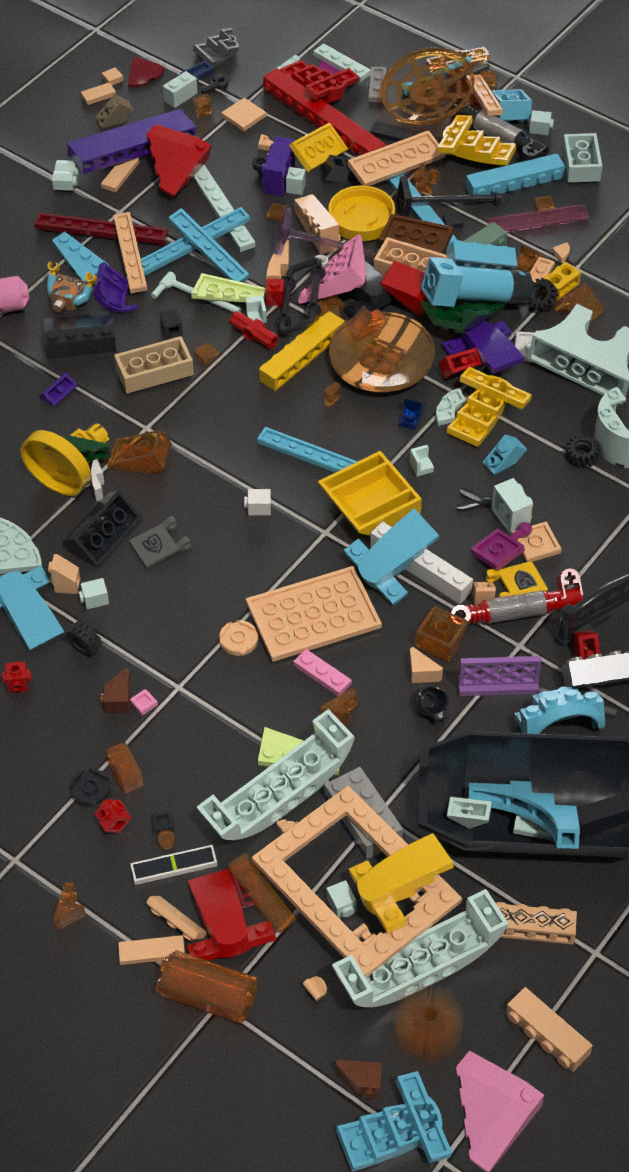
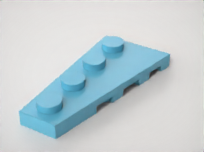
M66 232L52 240L53 246L62 258H65L68 266L74 270L77 278L88 282L85 279L88 272L92 274L91 279L94 274L97 276L99 265L105 261Z

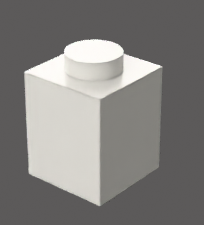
M248 489V497H244V507L248 508V515H271L270 489Z

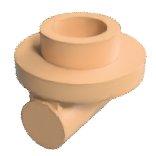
M314 976L303 982L304 987L316 1001L326 995L327 987L320 977Z

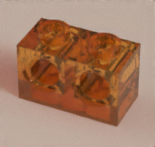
M126 742L106 749L108 763L124 793L143 786L142 772Z

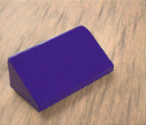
M65 372L39 398L54 407L76 388L78 384Z

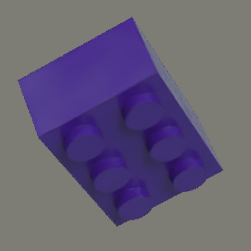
M276 137L274 143H271L270 153L266 155V164H263L261 174H264L262 179L264 194L284 196L289 167H295V154L289 147L295 139Z

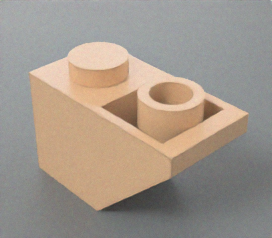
M54 554L53 561L49 562L48 571L51 573L50 582L51 585H54L55 593L78 594L80 584L79 567L60 555Z

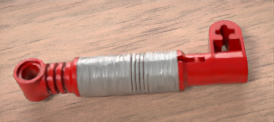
M572 568L562 571L557 577L558 591L546 592L545 590L490 598L478 604H469V607L468 605H458L449 612L448 620L452 625L458 627L475 622L479 623L480 620L481 622L491 624L549 614L550 611L561 610L567 604L574 606L584 599L579 573ZM565 577L571 578L572 581H565ZM568 584L569 586L575 585V588L565 589L564 586ZM456 611H460L463 614L462 621L455 618Z

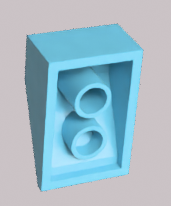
M522 89L491 90L503 109L502 115H496L498 118L506 122H511V120L525 122L526 119H531L532 100Z

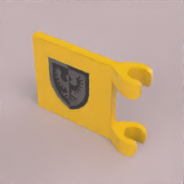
M532 561L503 568L499 571L490 569L486 573L485 579L487 582H495L501 579L508 592L500 593L499 597L540 590L548 591Z

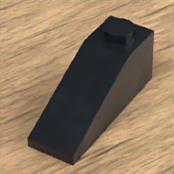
M329 155L321 166L324 180L343 182L357 179L347 165L348 160L352 158Z

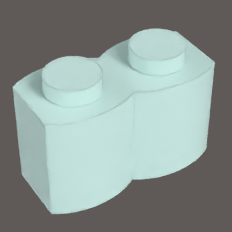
M56 161L52 178L53 190H74V186H77L78 183L77 176L80 175V167L77 166L75 161Z

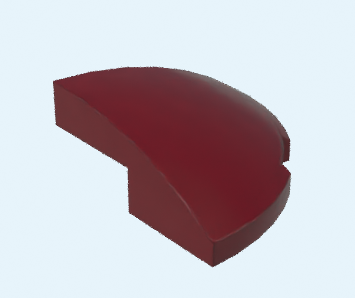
M133 57L128 87L148 85L147 82H150L153 78L156 81L163 74L164 66L147 59Z

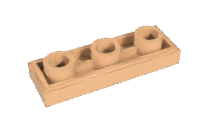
M150 896L146 903L151 907V911L157 916L166 918L167 924L171 927L179 928L183 931V936L190 941L204 939L207 932L161 896Z

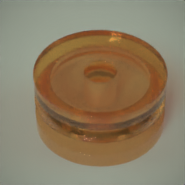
M169 830L160 832L158 835L159 846L163 849L173 847L175 844L174 834Z

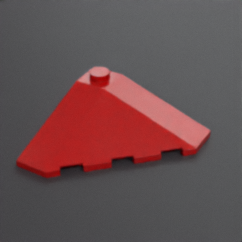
M157 124L146 134L147 140L151 142V156L156 161V164H154L156 175L160 177L161 181L159 182V187L162 191L175 197L209 159L212 145L196 136Z

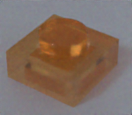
M334 382L325 389L323 393L324 405L331 407L340 398V384Z

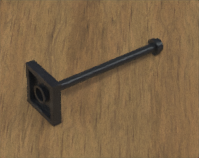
M400 176L396 205L400 216L409 217L412 203L493 201L494 204L501 203L502 196L498 192H494L493 195L412 196L407 176Z

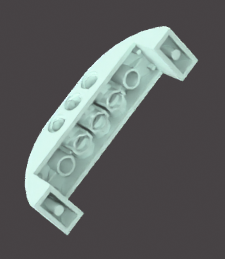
M329 709L312 721L315 730L313 735L221 803L212 795L197 806V810L221 838L238 840L261 832L309 798L334 775L349 754L355 738Z
M485 889L467 898L466 911L426 930L367 978H365L352 955L332 964V967L354 1004L361 1007L382 1006L410 996L464 968L486 952L505 932L509 923Z

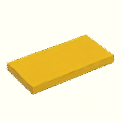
M330 123L289 145L307 172L321 166L329 155L339 156L348 150Z

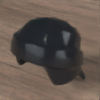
M433 684L421 686L414 696V703L420 713L434 718L437 722H440L441 718H449L450 715L445 712L449 704V697L445 690Z

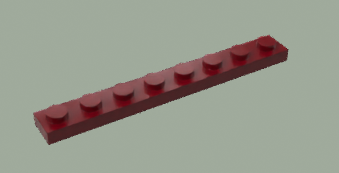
M38 212L34 223L35 229L118 239L115 222ZM133 224L136 242L165 245L168 236L167 228Z

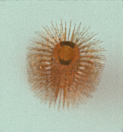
M431 987L429 1000H425L426 997L428 998V992L425 993L424 991L419 1001L415 997L413 999L414 1002L410 1001L409 1007L404 1005L406 1009L402 1010V1013L397 1012L398 1015L402 1014L404 1016L400 1017L403 1018L400 1019L401 1022L396 1020L395 1027H398L397 1029L400 1030L394 1031L397 1036L402 1034L403 1038H400V1041H402L401 1039L410 1041L407 1045L412 1043V1049L418 1046L416 1048L420 1050L419 1057L421 1056L424 1044L425 1047L427 1044L426 1065L429 1051H433L432 1055L435 1051V1055H437L438 1047L442 1051L443 1046L447 1047L449 1042L454 1046V1041L452 1040L456 1039V1036L452 1035V1033L459 1034L462 1028L456 1025L463 1026V1024H457L462 1023L459 1022L460 1020L453 1019L460 1016L459 1011H457L459 1015L453 1014L454 1011L450 1010L451 1007L449 1005L445 1008L443 1005L446 1002L443 1003L441 999H438V992L434 1004L433 1000L431 1004Z

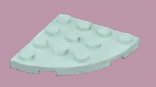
M0 518V574L14 571H31L42 566L39 551L32 542L31 537L19 526Z

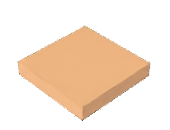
M246 98L241 99L221 112L224 119L243 132L266 117L264 110Z
M547 521L533 525L532 533L529 536H521L517 539L518 542L524 545L525 551L521 554L525 562H533L560 554L562 550Z

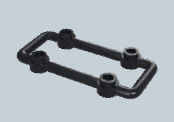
M318 257L290 267L287 270L286 277L283 278L284 295L282 310L276 318L281 334H288L308 327L321 314V307L317 302L320 280L325 277L326 273L322 267V260ZM313 266L310 270V274L314 277L311 302L306 306L309 318L291 325L292 321L288 314L291 291L296 288V280L293 278V273Z

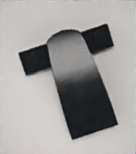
M366 261L364 284L360 288H354L349 291V295L359 299V301L352 302L344 308L345 314L354 319L371 310L384 307L395 299L392 294L380 285L384 277Z

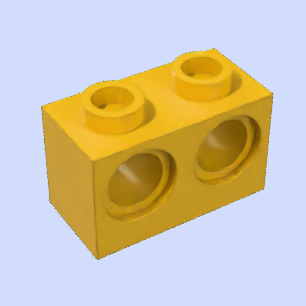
M564 262L561 266H557L549 275L547 274L544 279H548L558 289L557 293H559V297L556 298L560 300L580 284L581 271ZM542 289V292L547 294V290Z

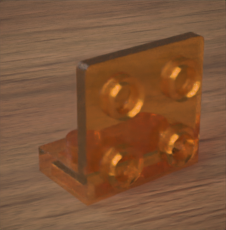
M586 282L554 306L556 311L563 308L571 313L576 304H579L593 311L590 321L605 311Z

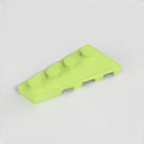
M202 273L192 291L191 298L246 302V298L263 296V299H265L266 288Z
M264 727L258 765L270 767L301 744L303 740ZM339 767L338 770L334 773V775H339V769H340V767Z

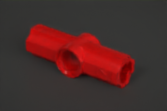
M237 311L229 319V323L242 331L245 338L249 341L256 340L267 348L272 349L279 340L278 335L265 328V325L259 319L252 320Z

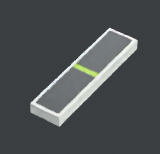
M213 845L130 863L134 883L138 885L216 867L217 860Z

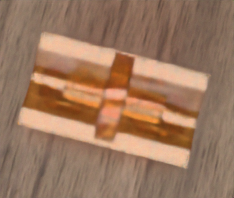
M421 163V169L413 172L416 181L415 185L419 193L427 191L431 195L433 194L431 183H437L441 175L438 170L431 169L429 172L426 171L425 163Z

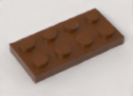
M391 214L379 238V242L383 244L388 237L444 254L454 233V227Z

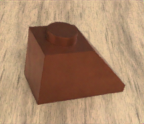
M125 668L104 685V693L100 694V703L104 705L105 713H129V668Z
M336 1060V1074L357 1096H362L365 1099L380 1097L381 1062Z

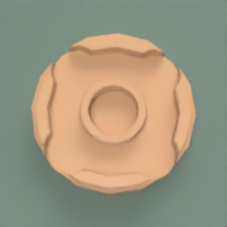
M239 620L235 623H227L219 634L221 647L231 655L241 656L251 653L258 644L256 628L246 621Z

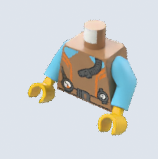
M52 262L48 263V269L51 272L48 275L47 292L55 312L60 313L63 308L73 311L79 305L89 300L93 289L92 284L96 283L97 276L95 274L92 279L90 272L86 274L85 279L88 282L59 273L55 276L56 272L60 269L58 263L56 262V267L51 269Z

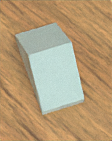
M450 797L447 817L471 829L489 822L492 802Z

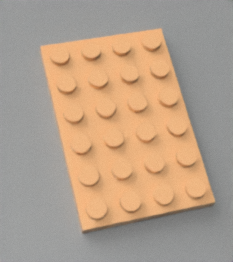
M354 566L246 598L247 607L272 662L300 654L306 649L313 650L382 628V623Z

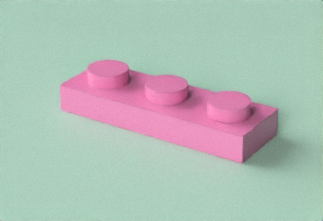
M307 649L294 660L296 668L338 697L352 684L350 678Z

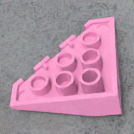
M360 234L347 241L342 246L343 249L339 255L335 254L327 263L328 266L325 268L326 275L320 280L318 299L348 292L354 288H360L364 284L366 268L362 236ZM313 279L308 289L304 288L300 292L298 299L300 304L311 301Z
M469 1051L456 1066L457 1077H460L462 1087L459 1088L461 1106L465 1107L466 1118L464 1119L466 1138L469 1137L471 1149L468 1150L469 1159L483 1171L490 1172L542 1107L544 1094L526 1081Z

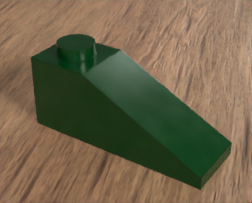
M71 435L61 436L76 447L87 462L111 458L108 443Z

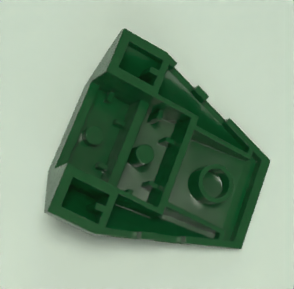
M426 300L422 301L421 305L432 323L441 326L440 329H454V332L465 333V330L473 329L504 308L505 303L456 300L455 306L452 307L431 305L430 301Z

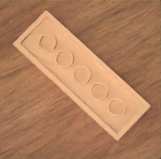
M428 130L350 159L347 165L362 186H371L445 158L446 154L438 153L439 143Z

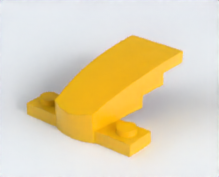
M457 115L452 124L444 130L443 139L438 146V153L453 154L464 159L482 163L508 165L516 151V143H500V137H484L483 131H468L473 122L472 116Z
M468 367L460 376V382L477 390L467 398V403L457 412L456 419L447 427L446 433L478 447L497 423L507 403L523 409L531 400L532 394L512 386L502 378L487 375Z
M432 833L400 849L374 867L371 866L368 860L349 868V874L357 885L363 905L368 911L377 916L388 934L407 925L406 918L395 902L414 896L415 889L435 882L434 876L452 869L453 861Z

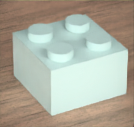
M514 478L494 486L492 511L511 535L512 531L517 530L520 523H530L533 507L532 499L526 496L522 486Z

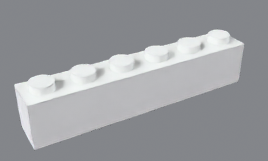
M381 522L371 532L370 547L392 527L385 522ZM424 549V553L410 562L409 567L406 568L407 571L458 604H461L472 593L473 579L427 549Z

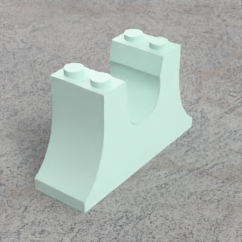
M576 304L571 313L560 324L547 330L536 331L533 334L528 360L603 396L611 389L618 387L624 397H626L629 388V370L627 367L629 364L628 327L623 326L611 340H595L587 334L593 311Z

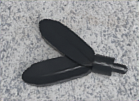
M461 488L459 490L460 494L469 500L457 504L456 509L464 511L482 505H491L493 500L491 498H483V496L471 489Z

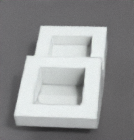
M96 459L93 460L91 479L94 497L96 501H100L103 498L101 485L104 484L103 471Z

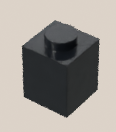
M177 309L160 312V323L166 339L183 335L182 322Z

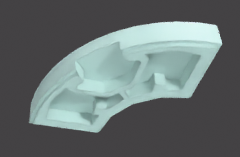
M460 388L447 393L437 406L436 421L438 426L452 423L455 420V412L466 404Z

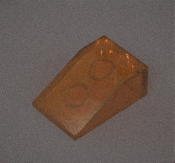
M162 429L116 439L107 466L109 468L141 473L163 471L172 443Z

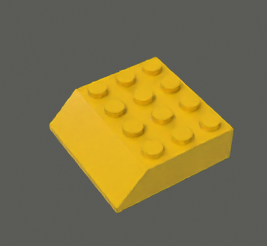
M381 451L318 481L320 487L358 533L371 536V532L381 522H385L393 527L413 509L419 514L421 513V497Z

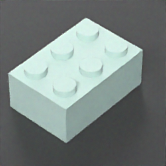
M596 133L564 134L562 151L568 182L600 181L602 161Z

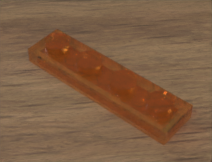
M246 852L228 864V868L278 934L296 922L295 916Z

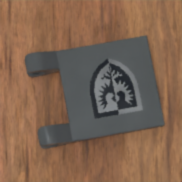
M173 516L168 517L162 524L129 540V543L146 568L179 551L191 548L188 537L185 536L175 543L167 532L177 527Z

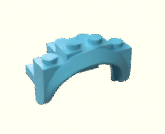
M571 686L532 695L533 705L520 709V712L515 713V721L521 728L522 734H540L542 730L553 722L579 717V715L591 717L593 729H604L605 727L604 701L597 691L581 695L577 689L573 690Z

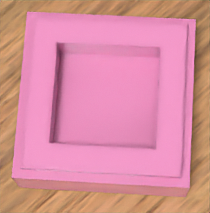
M146 689L129 699L130 704L141 716L158 706L157 700Z

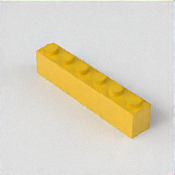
M330 311L321 316L318 321L310 325L307 330L298 335L295 340L287 344L278 354H275L272 359L259 368L260 382L274 391L279 389L330 346L333 337L345 326V321Z

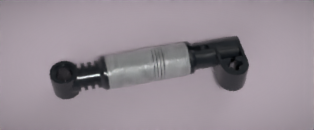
M463 98L453 100L451 118L455 119L457 115L472 116L473 122L471 126L475 130L483 131L489 137H500V143H516V150L522 151L520 162L548 155L549 147L527 136L523 130L496 116H487L484 110L473 108Z

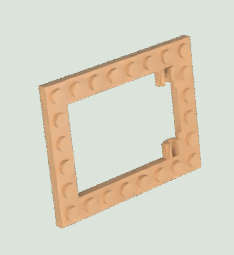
M347 786L252 856V862L344 958L350 955L353 956L365 978H367L462 903V897L439 875H435V882L415 889V895L409 897L416 905L413 906L415 910L405 917L407 920L406 926L388 934L387 932L384 934L380 932L378 935L371 934L368 927L363 923L352 932L284 862L344 816H347L387 857L408 845L371 807ZM422 890L425 894L420 897L418 892ZM362 937L365 941L361 942L359 938Z

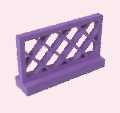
M541 656L461 658L458 675L459 696L538 694ZM474 665V667H472V668H470V669L467 668L466 666ZM520 668L523 669V671H521V672H519V673L516 672V670H518V669H520ZM480 669H481L482 671H484V672H482V673H480V674L476 673V672L479 671ZM499 669L504 670V671H502L501 673H497V672H496V671H498Z

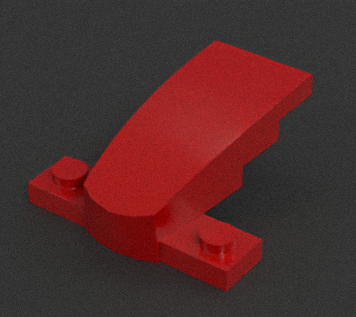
M302 60L280 68L282 72L304 86L305 92L313 99L321 98L325 102L340 100L344 95L345 88L357 83L360 78L350 68L332 75L326 68L320 70L314 64L308 66Z
M228 869L188 880L189 889L202 918L203 926L210 936V939L187 945L193 965L216 958L234 957L248 951L252 947L276 940L275 932L269 920L246 927L240 900Z

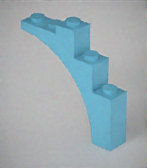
M510 781V784L469 783L468 799L491 801V808L505 810L530 819L551 835L557 848H579L580 827L576 806L555 805L554 794L532 793V785L529 781Z

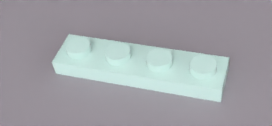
M324 43L313 51L314 57L339 71L350 68L360 77V83L371 75L370 69Z

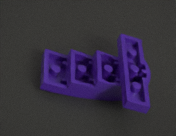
M503 320L494 324L483 321L473 329L465 330V333H461L460 337L442 343V349L447 356L476 348L483 367L487 366L492 374L524 362V356L508 339V337H511L512 331Z

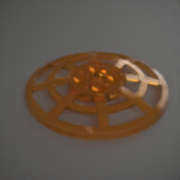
M435 47L414 51L395 62L385 74L380 90L384 108L393 118L411 125H429L446 120L461 110L470 99L475 85L474 72L468 60L453 50ZM427 56H441L439 64H429L419 67L416 59ZM447 57L458 61L465 69L457 74L452 68L445 66ZM408 63L411 64L413 70L405 75L400 82L392 79L399 69ZM427 70H436L435 74L423 75L422 73ZM445 71L453 77L445 81L441 74ZM469 74L471 83L469 92L461 93L462 85L460 79ZM414 75L417 76L412 85L405 84ZM456 82V93H448V87ZM390 84L397 87V102L388 104L386 94ZM402 89L409 91L411 98L402 100ZM444 99H452L445 107L442 108L440 106ZM457 99H464L457 107H455L450 112H444L448 110L450 107H452L453 104L457 101ZM414 103L418 106V108L414 112L409 110L405 105ZM400 107L404 112L412 115L410 119L400 117L391 109ZM434 107L436 110L431 113H422L425 108ZM439 115V117L433 119L417 120L419 117Z

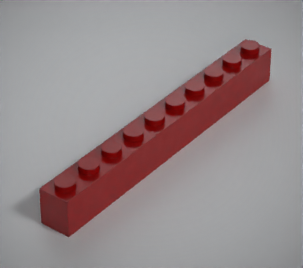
M278 68L263 76V89L272 94L276 99L282 101L286 106L296 111L318 128L330 123L352 153L361 156L386 146L384 142L321 98L313 99L305 92L304 86Z

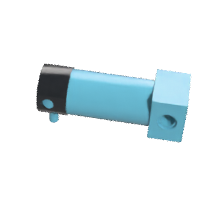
M430 257L421 289L431 305L454 307L456 300L526 305L532 295L533 281L528 271L457 266L449 258Z

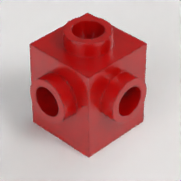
M26 662L6 663V671L2 672L3 684L7 683L8 692H28L31 670L27 669Z
M105 799L94 813L99 825L103 827L105 832L120 833L132 819L126 811L125 805L120 800Z

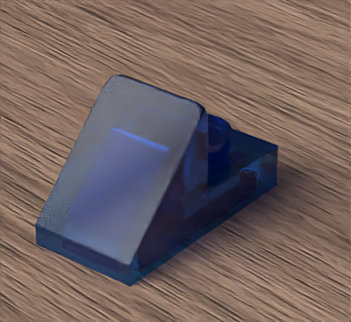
M405 398L404 409L398 421V426L416 430L426 402Z

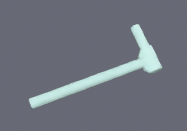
M169 271L151 293V297L156 299L164 289L172 286L191 295L194 288L176 281L175 274ZM203 299L233 313L241 311V308L225 301Z

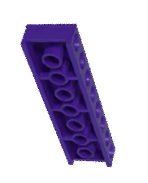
M181 109L68 142V157H72L81 168V173L86 174L151 154V142L147 140L146 134L155 124L183 133L189 132L192 136H195L196 126ZM143 147H149L145 151L142 150ZM100 160H106L102 164L99 163ZM85 164L91 165L89 168H85Z

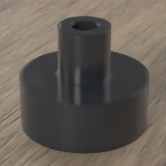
M257 156L253 159V169L261 173L262 165L266 164L265 156Z

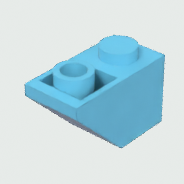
M505 434L483 463L493 474H497L516 464L527 449L517 438Z

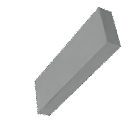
M371 67L368 102L384 103L386 67Z

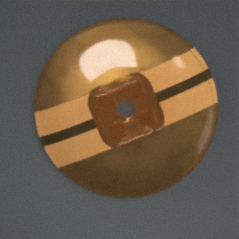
M370 312L349 319L336 330L330 341L329 357L334 370L349 384L368 391L391 392L410 387L427 375L434 362L435 346L429 332L414 319L392 312Z

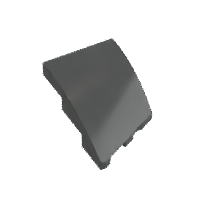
M227 28L222 29L217 36L208 37L206 43L194 45L193 51L212 67H215L232 57L239 50V44L236 41V36H233V29Z

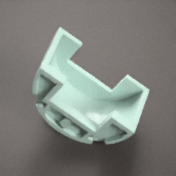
M615 387L608 391L599 402L594 438L596 439L595 442L598 441L599 454L604 459L614 465L618 463L624 465V468H629V430H627L616 414L617 404L626 402V398L620 389Z

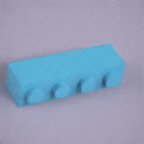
M457 240L453 241L446 249L447 258L452 259L457 266L514 270L517 267L515 248L508 246L485 245Z

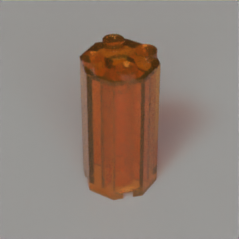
M178 950L171 952L168 959L164 958L160 969L163 971L162 977L159 978L155 991L160 992V996L241 1024L247 1019L249 1013L245 1011L249 1007L252 1008L258 988V983H256L258 981L257 977Z

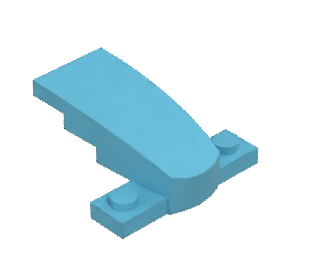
M413 509L390 528L370 550L357 539L344 549V553L357 566L365 583L378 590L394 606L408 595V592L394 576L409 567L410 562L423 554L424 549L439 539V534Z
M42 566L23 575L19 571H14L0 577V609L4 608L10 623L12 622L19 637H22L29 652L64 634V630L54 614L37 592V590L50 584V580Z
M418 1071L397 1076L395 1080L405 1104L385 1107L382 1112L360 1116L358 1121L337 1126L336 1133L352 1172L392 1159L421 1145L429 1163L451 1157L452 1151L442 1130L440 1110L431 1097H428Z

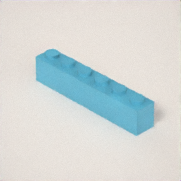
M557 153L466 175V189L469 195H493L494 192L506 193L563 179L565 165Z

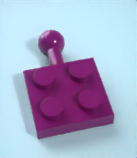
M522 522L518 525L517 531L510 536L497 528L473 546L471 554L499 571L525 551L524 545L518 542L517 539L521 536H529L532 533V526L528 522Z

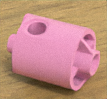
M19 275L0 278V314L25 310V306L30 298L27 284L19 278Z

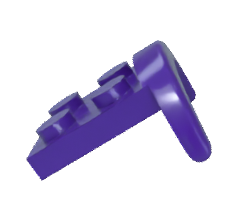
M102 262L99 265L94 286V297L98 303L116 313L131 312L139 308L137 304L125 305L128 280L108 264Z

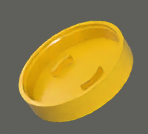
M362 185L352 186L339 191L332 197L328 212L339 224L340 236L351 240L360 234L362 241H371L380 238L391 214H395V204L386 192L378 188Z
M38 430L33 432L22 444L20 453L25 466L47 488L62 495L74 496L79 494L90 481L91 471L87 461L77 448L63 437L49 431Z

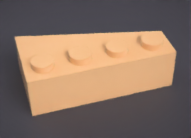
M313 194L295 199V213L320 255L339 249V242L341 241L339 224Z

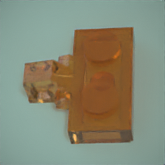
M337 295L328 296L317 302L321 307V314L316 317L315 322L328 311L341 318L339 311L344 309L345 303Z

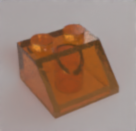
M434 605L416 631L415 647L450 662L459 648L469 621Z

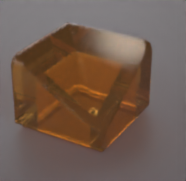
M207 93L193 98L198 117L213 112L212 100Z

